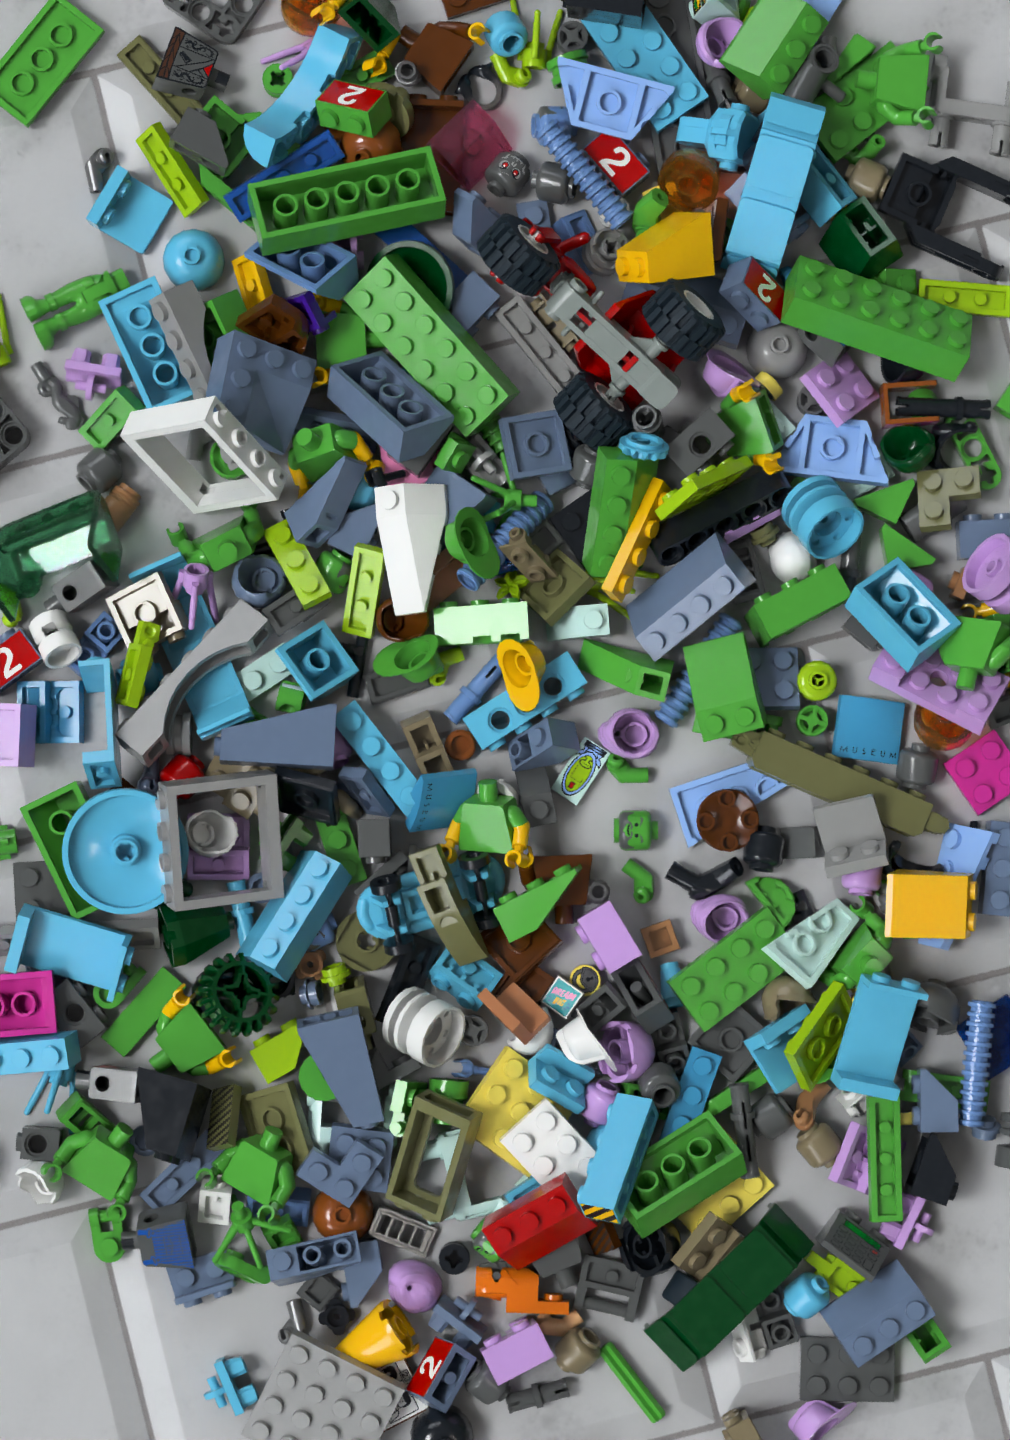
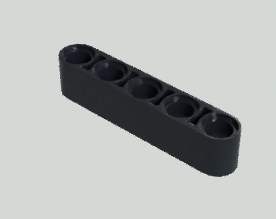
M763 469L661 523L656 537L651 540L649 546L661 565H673L683 560L715 532H718L724 538L726 532L751 524L782 507L785 498L793 488L783 471L769 475ZM760 516L758 519L753 520L754 517Z

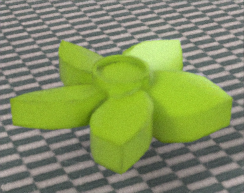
M513 567L504 577L494 579L496 585L501 587L496 597L499 600L510 592L513 598L520 599L521 592L519 588L525 587L530 581L524 575H518Z

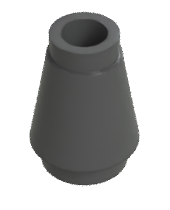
M642 405L634 411L632 424L637 432L654 434L660 438L664 436L665 428L659 409L654 408L652 405Z

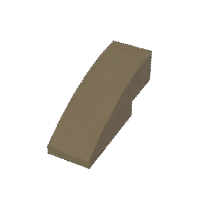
M428 710L400 721L421 774L454 771Z

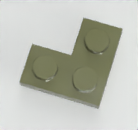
M979 465L917 472L919 527L921 533L952 530L951 501L982 498Z

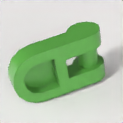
M132 963L130 966L125 965L123 972L130 978L126 981L123 993L117 992L113 1002L106 1001L109 990L95 986L93 989L94 1001L104 1009L117 1007L141 981L147 971L141 966L137 968Z
M118 1207L113 1208L108 1218L106 1215L107 1209H88L96 1256L106 1263L118 1261L125 1252L121 1245V1232H124L123 1221L118 1222L122 1214L121 1210ZM112 1221L113 1230L102 1231L101 1223Z
M227 1249L218 1262L214 1263L219 1269L247 1283L268 1284L270 1282L268 1266L263 1265L262 1269H258L257 1265L243 1261L244 1255L237 1251Z

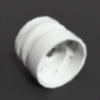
M415 986L406 988L395 997L388 1007L382 1026L383 1039L392 1048L410 1055L411 1058L428 1067L435 1068L451 1059L459 1048L465 1032V1015L460 1008L438 999L435 995L428 993L422 988Z

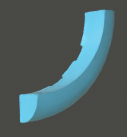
M326 23L323 26L318 24L310 48L290 84L264 113L254 120L245 123L243 136L246 148L252 158L259 164L268 168L282 161L288 156L287 150L295 142L302 144L319 125L320 121L315 100L334 79H341L345 69H352L360 50L363 38L354 29L332 23Z

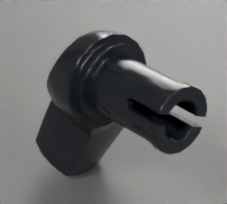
M733 857L698 875L674 861L665 879L688 891L689 898L701 900L733 883L743 875L744 868L737 857Z

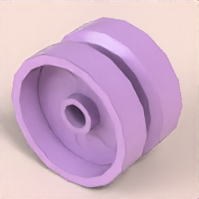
M1004 533L995 534L987 538L975 549L964 568L962 577L963 588L978 600H983L986 605L999 614H1010V537Z

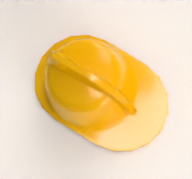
M505 639L498 645L497 659L504 677L506 689L513 704L520 710L529 712L535 709L539 703V682L546 670V661L542 652L532 640L519 643L513 639Z

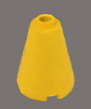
M385 1299L378 1303L334 1349L376 1369L417 1354L419 1352V1342L413 1345L411 1337L416 1333L403 1311L397 1305L391 1308L388 1305L391 1300Z

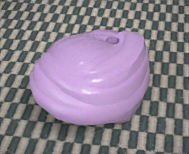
M718 17L702 24L696 36V49L700 59L712 67L726 68L719 60L743 22L734 17Z
M625 708L615 712L608 721L602 723L598 728V739L602 745L613 754L628 759H640L649 756L657 748L660 738L658 726L651 720L650 715L645 711L635 708ZM620 732V736H615V733Z
M718 894L706 899L696 900L692 904L690 911L692 923L705 938L714 943H717L750 917L749 912L746 910V904L738 897L727 894Z
M404 1259L394 1263L389 1270L388 1291L393 1302L401 1309L416 1314L430 1310L437 1303L442 1292V1280L432 1267L421 1261Z

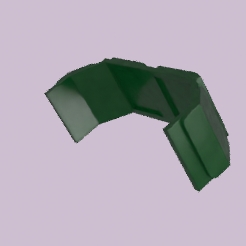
M775 1202L767 1205L769 1210L755 1228L682 1299L652 1324L646 1323L644 1325L643 1331L682 1372L706 1356L733 1331L753 1309L798 1267L802 1259L815 1245Z

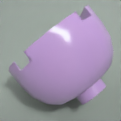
M609 1021L602 1027L601 1031L605 1032L603 1038L598 1040V1042L608 1053L617 1068V1072H615L604 1060L598 1061L602 1074H608L611 1078L609 1081L612 1083H626L638 1080L654 1061L655 1046L651 1035H648L644 1028L634 1021Z

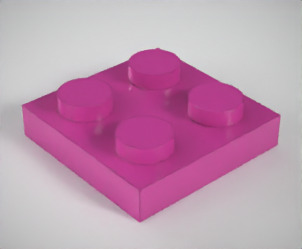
M995 729L942 764L977 816L1010 794V751Z

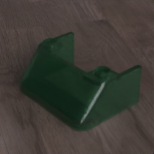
M98 490L87 491L7 523L0 528V610L10 623L16 621L19 600L31 598L40 591L43 576L90 557L93 558L97 566L102 567L112 582L118 581L123 548L107 502Z

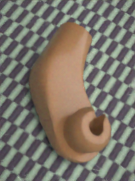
M826 1082L816 1084L811 1092L804 1090L798 1096L793 1114V1121L797 1129L806 1131L813 1127L817 1107L832 1089Z

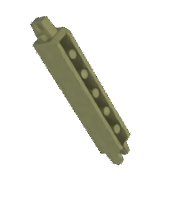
M769 728L767 732L747 731L733 735L730 740V746L747 756L746 762L749 769L825 802L832 803L873 794L883 827L901 835L915 837L922 834L923 830L931 832V834L942 835V833L945 834L950 829L948 818L931 811L933 804L925 801L926 795L911 789L908 793L897 789L899 785L897 782L881 777V780L878 781L869 777L871 771L857 765H853L852 769L841 764L843 759L825 752L823 757L813 752L814 746L797 740L796 744L784 740L786 734L778 730Z

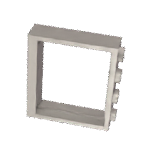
M264 769L158 782L159 791H157L155 804L157 810H160L161 822L157 823V835L159 841H162L163 853L159 855V865L161 872H164L165 885L161 886V893L164 894V903H167L169 908L177 912L284 898L276 773ZM256 786L263 887L183 897L177 795Z

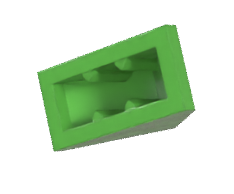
M912 478L856 498L852 502L860 511L894 526L898 522L915 482Z
M886 523L879 529L884 565L899 557L909 568L917 569L928 567L936 560V558Z
M933 1318L906 1335L925 1364L952 1347Z

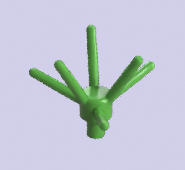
M504 452L500 453V458L510 489L500 487L478 476H471L473 482L495 491L491 496L504 499L503 507L483 516L486 523L503 515L496 530L500 529L501 524L505 523L506 519L514 511H521V507H537V495L522 494V489H517L515 482L510 481Z
M232 1194L231 1208L233 1212L230 1216L232 1225L218 1251L212 1258V1262H218L238 1232L245 1234L257 1268L262 1269L263 1263L251 1234L254 1226L285 1233H292L293 1229L280 1224L271 1226L266 1220L261 1222L256 1216L252 1215L249 1208L244 1207L243 1202L238 1201L235 1194Z

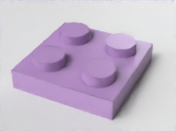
M847 352L832 368L822 361L799 378L837 428L880 397Z

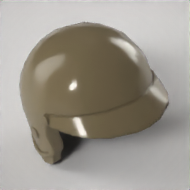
M791 975L779 976L766 985L761 998L765 1015L764 1019L773 1022L778 1020L787 1011L802 1004L816 1005L818 1003L815 997H813L811 989L806 990Z

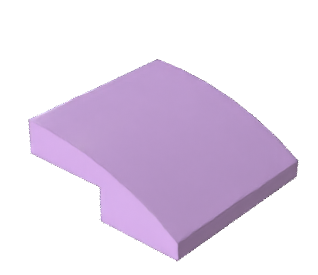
M188 813L187 821L195 813ZM221 813L224 816L232 817L237 823V833L239 836L235 841V845L229 852L215 858L199 855L189 846L187 880H249L250 818L247 820L238 813Z
M851 1121L828 1179L869 1195L867 1126ZM901 1140V1156L907 1144L903 1140Z

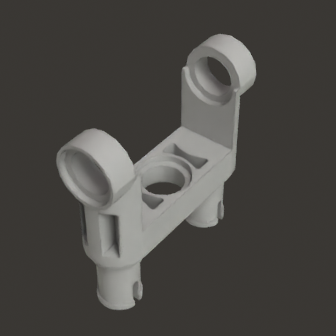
M935 54L931 69L930 81L932 82L929 106L934 109L937 116H929L934 127L930 130L928 146L936 147L938 135H940L938 148H948L950 121L957 120L991 125L993 127L989 154L997 156L1001 144L999 157H1008L1010 147V81L1007 82L1004 106L946 98L950 67H947L948 56Z

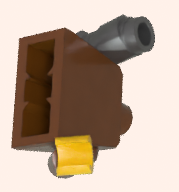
M438 21L435 24L427 23L419 34L405 25L401 30L398 42L408 48L409 51L405 55L404 61L397 64L395 76L406 87L414 86L422 80L438 96L443 95L474 50V43L470 40L483 46L485 42L479 36L482 32L490 33V30L480 22L468 24Z
M527 846L529 864L525 868L518 866L520 880L526 891V884L540 877L545 882L555 877L553 874L554 870L570 863L572 868L579 864L582 866V870L555 907V924H574L573 905H586V902L603 904L608 900L610 895L608 884L603 880L590 879L592 854L533 856L531 846Z

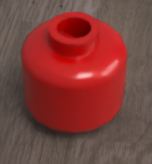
M178 754L160 771V779L162 782L204 777L205 774L202 770L205 766L194 755L187 757ZM195 793L177 795V800L179 798L188 800Z

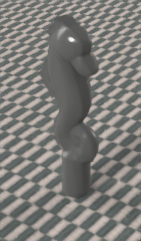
M41 361L33 364L31 369L39 381L37 385L39 394L42 397L51 396L54 408L66 416L59 417L58 423L65 425L68 430H79L83 426L85 419L81 416L78 408L79 397L69 394L64 396L63 387L58 378L50 376Z

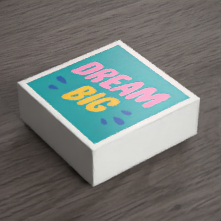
M558 976L541 1002L563 1018L568 1019L585 993L563 977Z

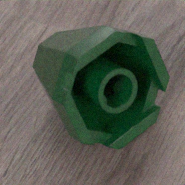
M167 904L156 907L160 933H163L165 940L163 946L171 968L193 961L231 937L230 930L234 929L231 912H225L223 906L177 912L169 908Z

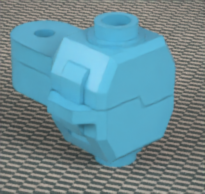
M732 103L731 108H718L710 119L681 116L675 142L690 147L704 148L707 151L708 157L719 162V169L737 172L738 166H744L742 160L744 152L755 144L752 138L759 128V121L757 117L749 112L750 106Z

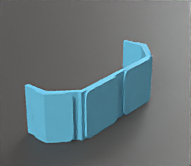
M771 92L720 268L727 269L728 265L753 256L776 279L817 145L826 107Z
M177 552L128 574L133 583H136L155 572L162 571L172 593L178 580L179 569H184L187 562L183 554ZM182 586L177 600H180L189 620L191 595L186 593L185 588ZM202 594L198 595L194 629L185 631L187 637L181 641L169 644L167 640L161 643L173 671L181 664L183 656L188 651L194 650L202 641L205 632L215 627ZM231 661L207 673L185 696L198 729L196 732L202 741L221 734V729L244 724L255 719Z

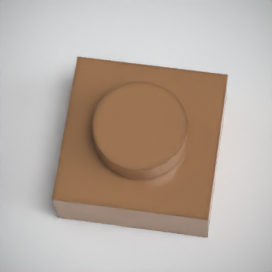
M965 566L959 572H953L947 588L951 589L949 597L959 602L964 600L967 593L962 583Z
M670 919L640 929L650 959L680 949Z

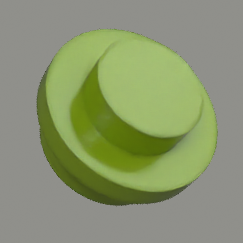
M345 962L333 963L322 968L323 976L320 979L322 983H329L330 987L338 986L347 982L346 977L351 974V970L346 968Z

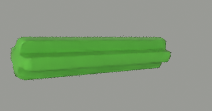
M612 1342L604 1344L600 1348L601 1357L650 1421L656 1423L665 1416L664 1409Z

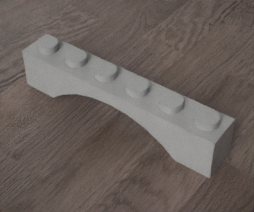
M190 280L162 292L149 300V303L152 307V314L159 322L165 334L166 343L173 351L179 363L180 372L186 378L195 400L205 398L211 365L204 342L206 307L193 280ZM219 446L221 457L227 463L230 471L239 468Z
M242 599L236 605L230 606L223 614V619L214 628L212 627L205 632L202 641L196 648L188 651L183 656L181 664L172 673L170 672L163 677L156 691L141 701L139 709L130 718L122 721L115 733L121 747L149 768L169 746L170 732L175 714L190 689L207 673L220 665L237 658L253 655L274 633L269 619Z

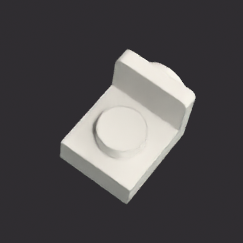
M222 1174L217 1175V1185L213 1189H206L204 1187L210 1181V1175H206L202 1179L197 1222L229 1225L233 1187L220 1180Z

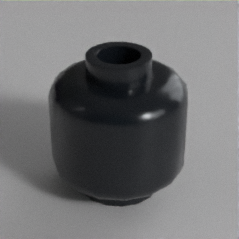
M759 825L758 830L750 835V840L743 849V861L749 864L750 870L766 873L773 872L774 868L782 864L785 839L776 833V828Z

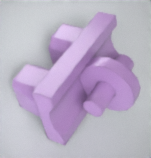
M76 348L71 360L66 359L65 362L66 381L74 382L75 389L84 390L85 400L89 401L93 400L95 392L106 394L107 388L116 389L121 387L122 368H120L119 355L104 354L102 364L100 365L91 363L92 353L89 350Z
M902 1192V1207L905 1213L903 1221L900 1224L895 1221L882 1222L878 1232L900 1250L903 1249L912 1228H915L910 1240L919 1243L923 1233L932 1236L935 1230L927 1227L932 1215L923 1211L919 1222L916 1221L926 1199Z

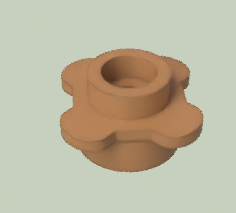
M320 949L315 952L306 951L295 969V976L298 979L314 977L316 980H321L320 977L323 976L321 972L323 961L326 959L325 952ZM309 961L313 962L312 967L307 966Z

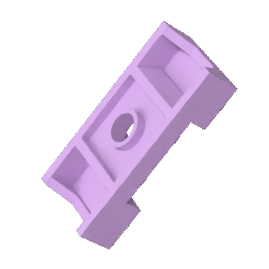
M883 648L873 664L868 678L876 684L979 736L983 732L1000 697L1005 694L1010 682V677L997 671L993 677L978 675L974 691L956 688V682L959 672H955L944 665L938 649L927 660L907 673ZM940 678L946 685L936 686L931 682V679Z

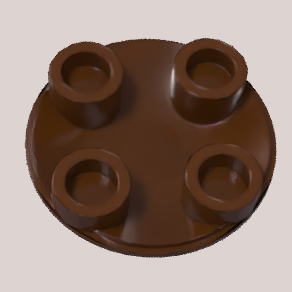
M722 789L711 793L703 800L697 812L696 822L699 834L709 846L720 851L731 852L747 845L750 835L758 830L759 815L755 804L746 794L734 789Z

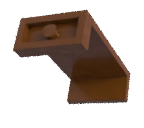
M409 94V101L414 109V123L408 133L401 137V147L403 146V151L431 146L446 197L445 216L453 217L454 192L458 187L461 189L464 101L458 100V97L454 95H440L439 99H427V95Z

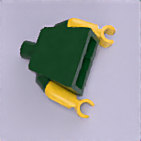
M327 0L326 3H322L311 11V17L321 13L323 21L319 26H323L334 19L335 10H338V14L377 53L376 57L363 62V71L373 68L371 78L382 75L387 71L385 59L390 57L401 36L396 8L389 0Z

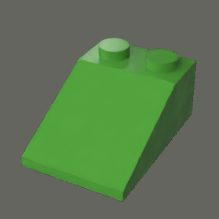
M744 631L683 646L695 713L703 742L765 727L768 719Z

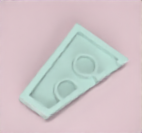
M837 898L771 941L761 950L807 990L816 983L860 918Z

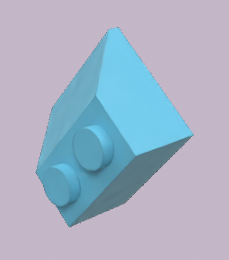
M324 620L275 650L311 702L323 699L346 685L360 671Z

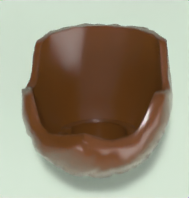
M392 597L383 601L376 610V627L379 633L387 640L405 642L424 635L430 625V614L427 609L425 613L397 617L394 613Z

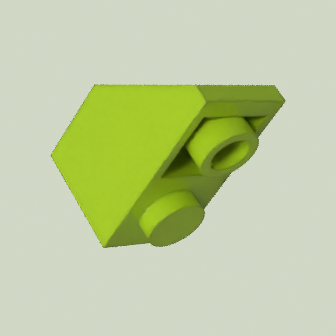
M296 1017L281 1025L282 1032L273 1038L267 1033L253 1042L255 1048L249 1051L268 1084L297 1067L303 1041L298 1035Z

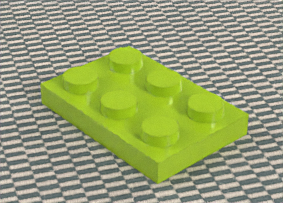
M747 455L736 460L731 456L717 467L715 464L707 467L699 473V476L696 472L690 474L680 482L683 487L679 490L677 488L673 489L662 497L664 503L655 510V513L663 521L692 508L724 491L750 469L753 463Z
M833 980L828 989L821 994L819 1002L812 1012L805 1017L802 1026L795 1036L788 1041L783 1051L800 1088L809 1092L813 1090L838 1054L852 1007V1001L843 983Z

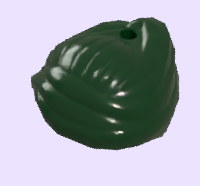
M895 426L884 434L880 442L887 464L905 474L916 473L925 469L934 458L936 452L933 434L925 428L918 426Z

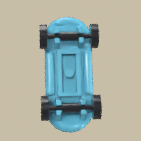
M463 852L454 863H448L461 898H467L479 930L495 928L500 923L492 909L498 903V898L502 896L505 887V873L502 865L494 857L490 856L489 852ZM414 871L402 875L386 874L372 879L370 886L362 892L357 902L356 911L360 925L367 933L374 937L386 939L383 942L385 954L390 956L403 955L415 949L414 937L410 934L435 928L416 889L420 884Z

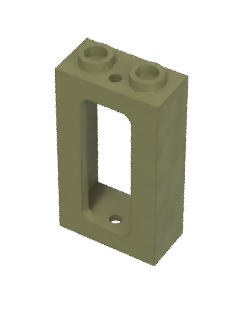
M430 1089L416 1095L385 1198L395 1202L394 1204L398 1208L413 1210L421 1214L425 1220L440 1223L453 1215L483 1113ZM435 1118L461 1129L441 1195H436L419 1187L416 1182Z

